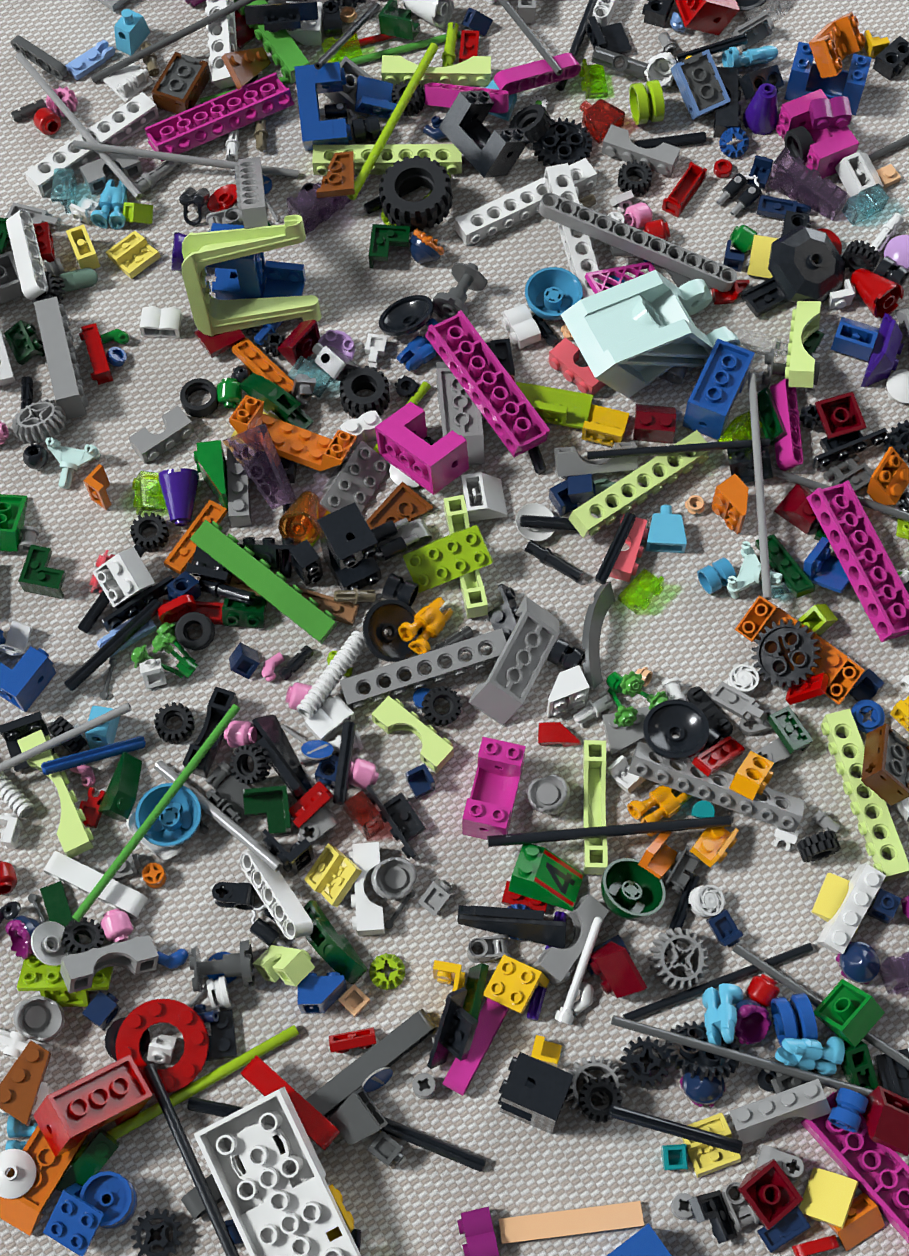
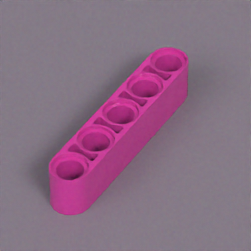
M564 53L553 56V59L563 70V73L559 76L542 59L501 70L494 76V82L499 90H506L511 95L573 78L580 73L581 66L572 53Z
M426 83L424 85L426 105L451 108L459 92L484 90L489 93L490 98L495 102L490 110L492 113H506L509 111V92L506 90L443 83Z
M784 379L771 385L769 389L787 432L785 437L775 443L776 462L780 470L787 471L803 464V450L796 387H789V379Z
M487 998L479 1013L478 1025L467 1059L460 1061L457 1057L455 1058L442 1085L462 1096L465 1094L509 1008Z

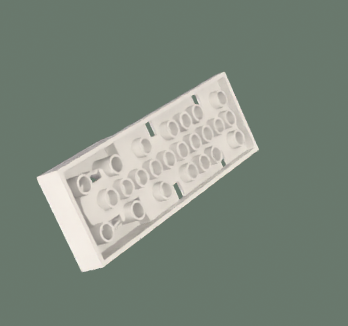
M285 1087L194 1133L250 1256H361L324 1178L326 1173ZM276 1134L284 1145L285 1153L282 1155L273 1138ZM339 1227L342 1236L330 1241L326 1232Z

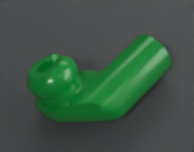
M119 329L100 335L103 344L111 341L126 344L129 341L128 333Z

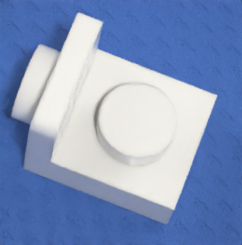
M84 196L77 205L71 203L69 206L72 217L86 224H89L91 221V213L94 210H100L99 203Z
M4 813V815H0V825L6 826L2 829L1 840L7 848L16 849L23 824L16 815Z

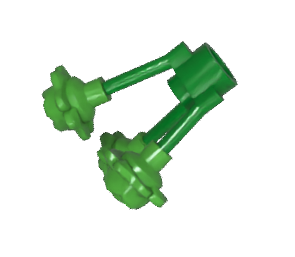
M166 622L157 630L158 635L152 641L154 647L152 652L165 651L168 654L171 653L179 660V663L176 665L179 670L162 663L163 669L176 674L181 679L183 676L189 678L199 665L195 663L196 660L177 641L174 635L176 624ZM170 643L174 644L178 648V650L183 654V658L173 650L174 647H172ZM146 644L133 650L131 660L135 662L134 668L139 667L140 663L148 659H153L152 656L148 655Z
M633 671L629 675L625 674L623 677L619 673L613 672L606 680L607 686L610 687L607 692L612 696L618 707V712L614 714L615 719L613 721L618 727L632 726L637 720L636 715L638 711L633 706L628 708L623 706L616 693H623L631 697L640 694L650 703L649 710L661 702L668 701L665 691L658 692L655 696L642 691L641 689L644 685L642 675L636 674Z

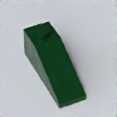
M126 752L122 753L98 809L99 812L114 820L129 818L137 798L142 767L141 760Z
M843 1041L845 1054L840 1065L847 1082L875 1090L879 1085L868 1045L860 1041L854 1047Z
M101 1128L69 1167L56 1188L63 1192L64 1189L74 1183L83 1187L87 1180L97 1174L119 1147L120 1142Z

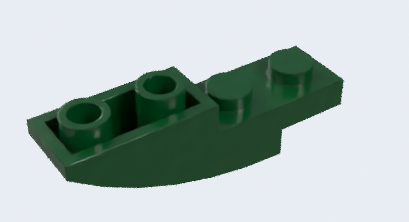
M252 373L239 385L249 396L264 401L263 409L268 413L273 411L284 422L306 430L314 422L299 408L301 403L277 384L260 375Z
M310 900L303 907L313 923L312 934L305 936L306 939L333 970L339 972L340 975H344L345 980L350 984H355L368 970L345 935H338L317 902Z

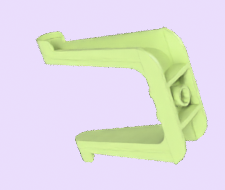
M300 215L285 216V224L200 233L191 232L184 238L182 242L184 258L182 276L194 322L199 331L205 335L214 336L233 330H241L300 317L303 318V321L314 319L318 322L321 319L319 300L314 295L218 300L210 295L209 280L206 281L205 277L207 276L206 266L304 242L306 234L303 219Z

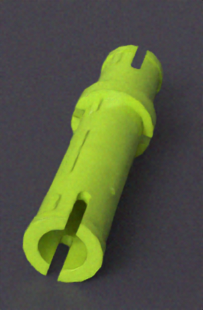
M453 22L447 25L445 48L441 57L443 60L442 67L452 66L456 59L455 47L459 29L457 23H455L454 28Z

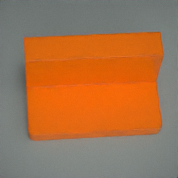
M99 464L83 481L91 500L107 510L112 505L106 492L110 483L104 467Z
M661 832L647 848L638 864L659 879L673 865L678 852L666 845L672 832Z
M865 1193L853 1199L843 1229L828 1224L839 1236L841 1244L846 1251L885 1226L878 1206Z

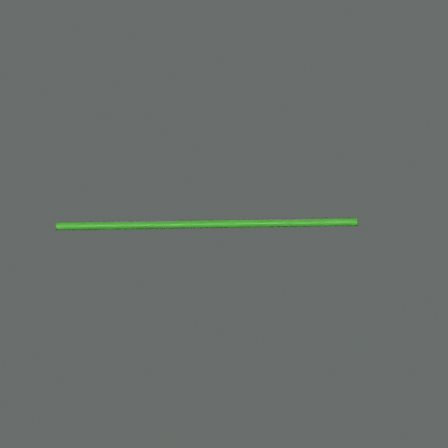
M460 31L457 33V39L461 38ZM447 34L350 60L359 65L382 59V55H397L428 47L431 43L446 42ZM284 76L278 78L283 84L290 83L288 78H284ZM230 91L200 98V103H205Z

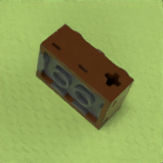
M175 52L151 92L157 108L175 114L193 108L210 80L208 62L203 60L201 62L200 59Z
M885 723L866 734L861 781L892 806L909 797V742Z

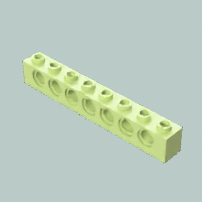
M386 144L369 175L386 174V169L389 166L393 167L394 162L398 160L403 161L405 157L414 158V156H420V158L428 157L431 158V161L436 160L451 175L462 174V153L454 144ZM313 145L314 175H326L334 153L353 151L355 175H358L374 145Z
M696 430L675 445L707 442ZM710 451L659 454L573 510L569 521L583 538L589 534L593 536L601 529L602 525H610L616 520V516L626 514L632 509L631 506L636 503L638 505L643 503L649 494H657L663 489L664 484H672L678 479V475L681 473L685 475L694 468L693 465L696 463L700 465L709 458L708 454ZM639 483L644 484L645 487H641ZM623 493H627L630 498L625 497ZM607 503L613 504L615 508L609 507ZM591 513L598 515L599 518H594Z
M846 709L826 714L821 723V730L823 735H826L828 738L829 752L831 755H834L836 771L843 778V789L845 794L850 797V808L853 815H856L859 821L858 830L865 837V848L867 854L872 856L873 868L886 875L883 882L905 877L909 874V862L885 800L865 786L861 778H855L851 774V772H857L862 777L865 750L851 710ZM841 732L846 738H839L836 733ZM844 752L851 753L853 758H847ZM859 792H865L868 798H862ZM869 811L874 813L876 818H869L866 812ZM874 832L881 833L883 839L876 838ZM882 852L888 853L891 856V860L884 859Z

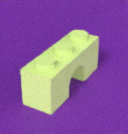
M271 945L253 963L265 981L276 982L281 978L286 985L297 986L315 968L310 961L312 959L305 950Z

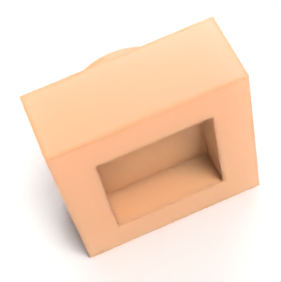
M892 164L876 170L884 184V189L900 182L901 176Z
M355 984L338 1000L354 1018L371 1001Z

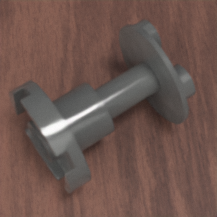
M455 263L453 265L451 273L458 282V285L452 287L448 293H437L432 300L434 312L442 319L444 316L451 318L457 315L460 310L468 317L469 310L464 304L467 300L466 292L468 289L481 291L488 283L487 279L478 271L477 265L474 263H468V265Z
M771 348L770 352L765 353L764 364H767V371H763L762 383L766 384L767 388L770 386L772 375L785 376L786 364L774 363L773 348ZM810 353V356L815 359L814 385H817L820 362H816V357L820 358V354ZM805 388V392L815 393V389Z
M250 940L240 941V953L224 954L221 960L201 962L198 946L191 948L189 965L190 970H194V978H192L193 991L202 992L204 975L224 973L225 978L242 976L244 987L254 986L255 975H251L254 969V960Z

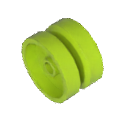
M647 81L645 87L642 83L631 84L629 88V102L634 123L636 125L647 124L649 119L653 123L663 121L665 104L659 81Z

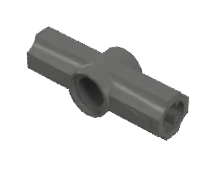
M597 46L591 59L593 63L643 79L644 71L648 63ZM621 57L624 60V64L622 67L617 68L615 60Z

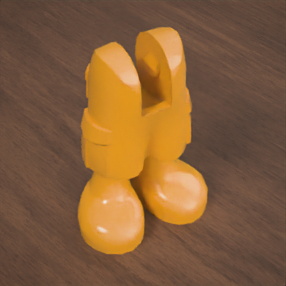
M441 597L436 598L428 606L423 607L416 613L413 623L404 622L398 628L402 640L406 642L411 641L408 647L419 655L430 651L428 639L436 638L453 614L451 608H447L443 612L439 610L445 603ZM423 627V632L413 639L417 635V631Z
M662 785L651 791L648 799L644 801L633 800L628 803L627 809L630 815L638 820L652 807H658L657 810L643 817L641 823L658 822L663 817L671 818L678 813L681 806L692 795L681 793L675 797L673 795V792L676 791L675 789ZM648 833L647 835L652 837L657 833Z

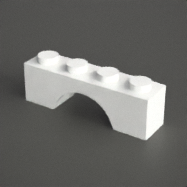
M379 842L352 844L353 851H349V859L362 870L353 884L355 886V894H351V906L356 908V916H352L353 930H357L358 936L384 935L383 907L371 902L365 894V885L372 875L374 868L381 862Z
M868 864L859 865L848 884L849 889L841 907L833 918L826 923L816 942L835 954H843L886 875Z

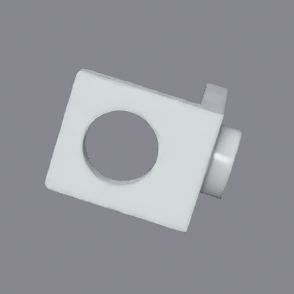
M15 620L12 621L6 642L0 645V651L12 656L24 654L32 627Z

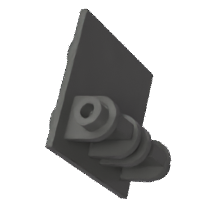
M232 773L216 790L210 789L206 795L211 803L237 825H240L248 817L244 815L242 790L251 788L245 783H240L239 779L234 778L236 774Z

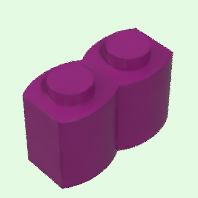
M848 97L819 98L810 102L809 113L812 128L826 129L830 126L842 128L850 124L852 112Z
M489 1206L461 1213V1219L457 1220L460 1235L465 1234L467 1244L462 1245L464 1256H499Z

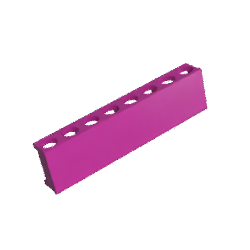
M275 72L249 83L239 90L230 91L144 129L149 140L148 143L153 151L181 154L295 104L290 89L284 86Z
M462 310L445 321L434 326L432 324L429 325L425 335L514 458L547 441L550 429Z
M849 480L824 489L817 488L806 498L881 643L909 634V594Z
M839 1090L827 1097L831 1110L832 1107H837L835 1099ZM830 1113L810 1121L806 1118L800 1123L846 1175L858 1181L857 1187L878 1206L880 1213L909 1244V1166L895 1151L870 1139L867 1124L862 1114L859 1115L862 1121L857 1133L843 1130L828 1121Z

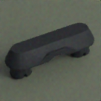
M695 686L691 688L687 693V699L705 714L709 727L717 730L722 735V738L730 736L733 732L731 722L716 707L701 687Z

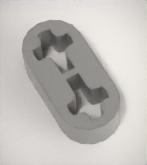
M772 709L763 710L765 711V716L776 712ZM741 718L739 723L740 732L746 736H753L773 730L768 721L760 724L751 718L748 722L749 724H754L752 729H749L748 726L744 727L747 720Z

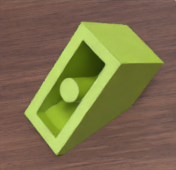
M816 604L801 616L798 621L805 626L807 625L816 634L821 635L838 619L827 604Z

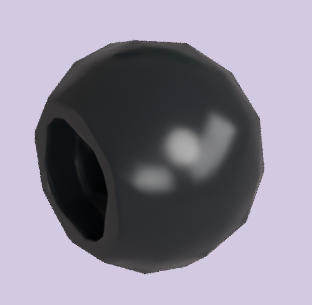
M32 444L24 450L23 461L31 469H40L48 462V452L43 446Z

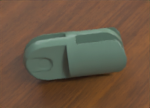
M83 268L59 275L64 280L65 288L63 290L65 292L92 287L98 281L97 273L91 268Z

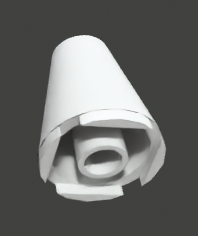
M403 0L405 9L411 10L415 15L439 28L445 27L443 24L446 21L449 22L453 14L454 1Z

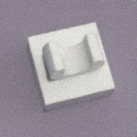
M629 190L609 199L611 206L617 205L618 212L622 213L624 212L623 204H626L627 208L633 205L628 199L633 198L634 195L632 190Z
M776 826L774 836L776 837L774 839V847H777L779 841H785V851H788L791 843H796L798 831L794 833Z

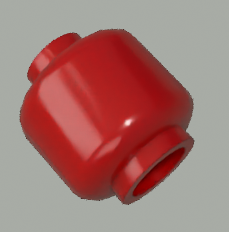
M41 108L34 115V125L45 135H53L61 127L60 117L50 108Z
M662 219L647 222L645 230H642L668 241V237H671L668 223H664Z
M0 861V895H6L16 887L17 877L14 866L11 863Z
M761 974V976L753 977L745 994L761 1006L771 1008V1000L777 998L780 990L777 987L778 983Z

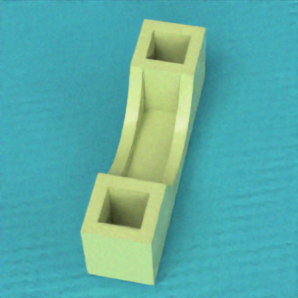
M387 696L371 714L372 721L387 734L399 730L415 734L422 743L421 761L435 773H438L454 755L453 744L447 738L443 737L442 739L439 737L432 726L429 724L424 725L416 713L413 711L408 712L404 708L403 703L396 698L393 700L390 696Z

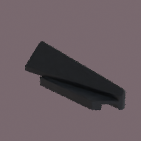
M272 714L254 718L252 720L253 726L256 727L257 733L261 737L257 744L265 748L264 752H269L267 758H271L272 762H269L298 801L312 788V785L277 717Z
M458 906V924L556 948H565L567 922L544 920V911L488 906Z

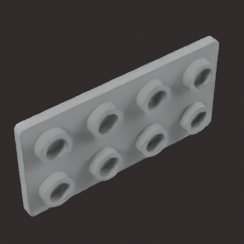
M360 441L352 454L345 458L342 464L337 466L322 489L325 495L321 499L320 505L332 513L355 502L360 512H362L387 474L391 464L365 442Z

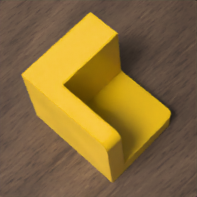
M869 30L864 32V49L868 57L875 58L890 44L888 37H872Z
M536 1035L531 1057L557 1067L562 1046L544 1041L545 1037Z

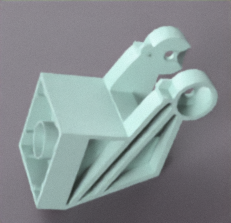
M656 270L581 299L561 314L594 377L628 398L673 366H705L717 338L736 346H741L737 335L725 326L705 335L692 322L690 316L702 311L712 301L710 290L704 280L694 279L678 288Z

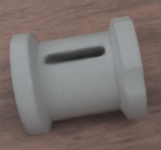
M23 526L21 528L22 538L18 548L21 551L28 552L31 545H36L39 529Z

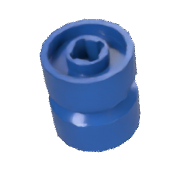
M840 1088L835 1099L837 1107H832L828 1121L843 1130L857 1133L862 1121L859 1115L865 1113L869 1100L853 1090Z

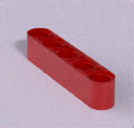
M257 1055L240 1073L263 1096H267L285 1087L308 1137L324 1151L340 1134V1131Z

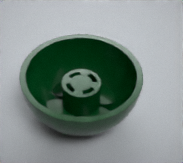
M620 858L611 862L606 867L601 879V893L605 904L615 915L626 920L637 921L649 918L660 910L665 902L666 891L662 879L657 878L638 865L640 860L633 858Z

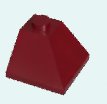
M853 391L815 402L828 440L867 428Z
M799 484L792 488L774 510L775 513L805 534H808L818 522L806 498L813 492Z

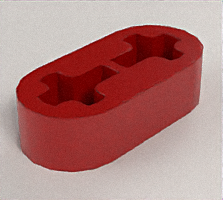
M186 594L163 604L158 608L160 621L162 623H173L183 615L194 612L197 607L195 599L192 595Z
M836 1235L792 1246L795 1256H810L839 1248Z

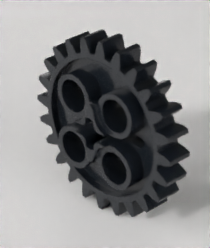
M559 117L558 122L551 119L550 129L539 140L533 142L532 150H534V156H538V162L543 161V166L548 164L555 166L565 163L571 165L584 158H590L593 139L590 138L591 133L587 132V127L581 128L582 123L576 125L575 120H572L570 123L568 118L562 121Z
M781 619L779 626L773 621V628L770 629L765 626L766 633H758L761 640L754 639L758 647H754L751 650L757 652V655L752 656L751 659L758 662L753 666L754 668H761L758 671L760 676L766 674L763 679L764 681L768 682L772 678L771 685L773 686L778 682L780 688H784L785 683H787L789 688H792L793 682L801 686L800 680L803 679L808 682L806 675L814 676L815 674L811 669L813 667L819 668L815 660H821L822 658L816 655V653L822 651V649L815 647V645L820 641L812 639L815 636L813 631L807 633L809 631L807 625L801 629L802 623L800 621L795 626L792 619H789L788 624ZM791 635H796V643L789 645L788 638ZM780 636L782 637L784 647L790 651L788 657L794 666V671H791L788 659L782 656L785 654V651L778 638ZM776 643L777 650L774 653H769L768 647L770 644ZM804 654L805 661L802 664H796V657ZM783 662L785 664V669L782 672L777 673V664Z
M693 1021L691 1026L684 1022L683 1027L677 1024L676 1029L671 1028L670 1032L708 1042L704 1022L701 1025H697ZM722 1037V1047L739 1051L740 1048L739 1045L735 1044V1038L732 1043L727 1044ZM667 1040L664 1046V1050H666L665 1056L669 1057V1063H675L674 1069L682 1068L683 1075L689 1072L692 1079L697 1075L701 1081L704 1080V1077H708L711 1082H713V1077H716L718 1080H722V1076L729 1078L730 1073H735L740 1062Z

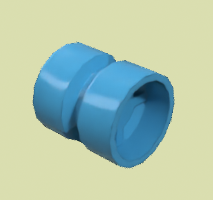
M724 557L712 563V566L708 565L697 571L699 582L708 594L718 591L722 585L727 586L729 576L736 577L732 564Z

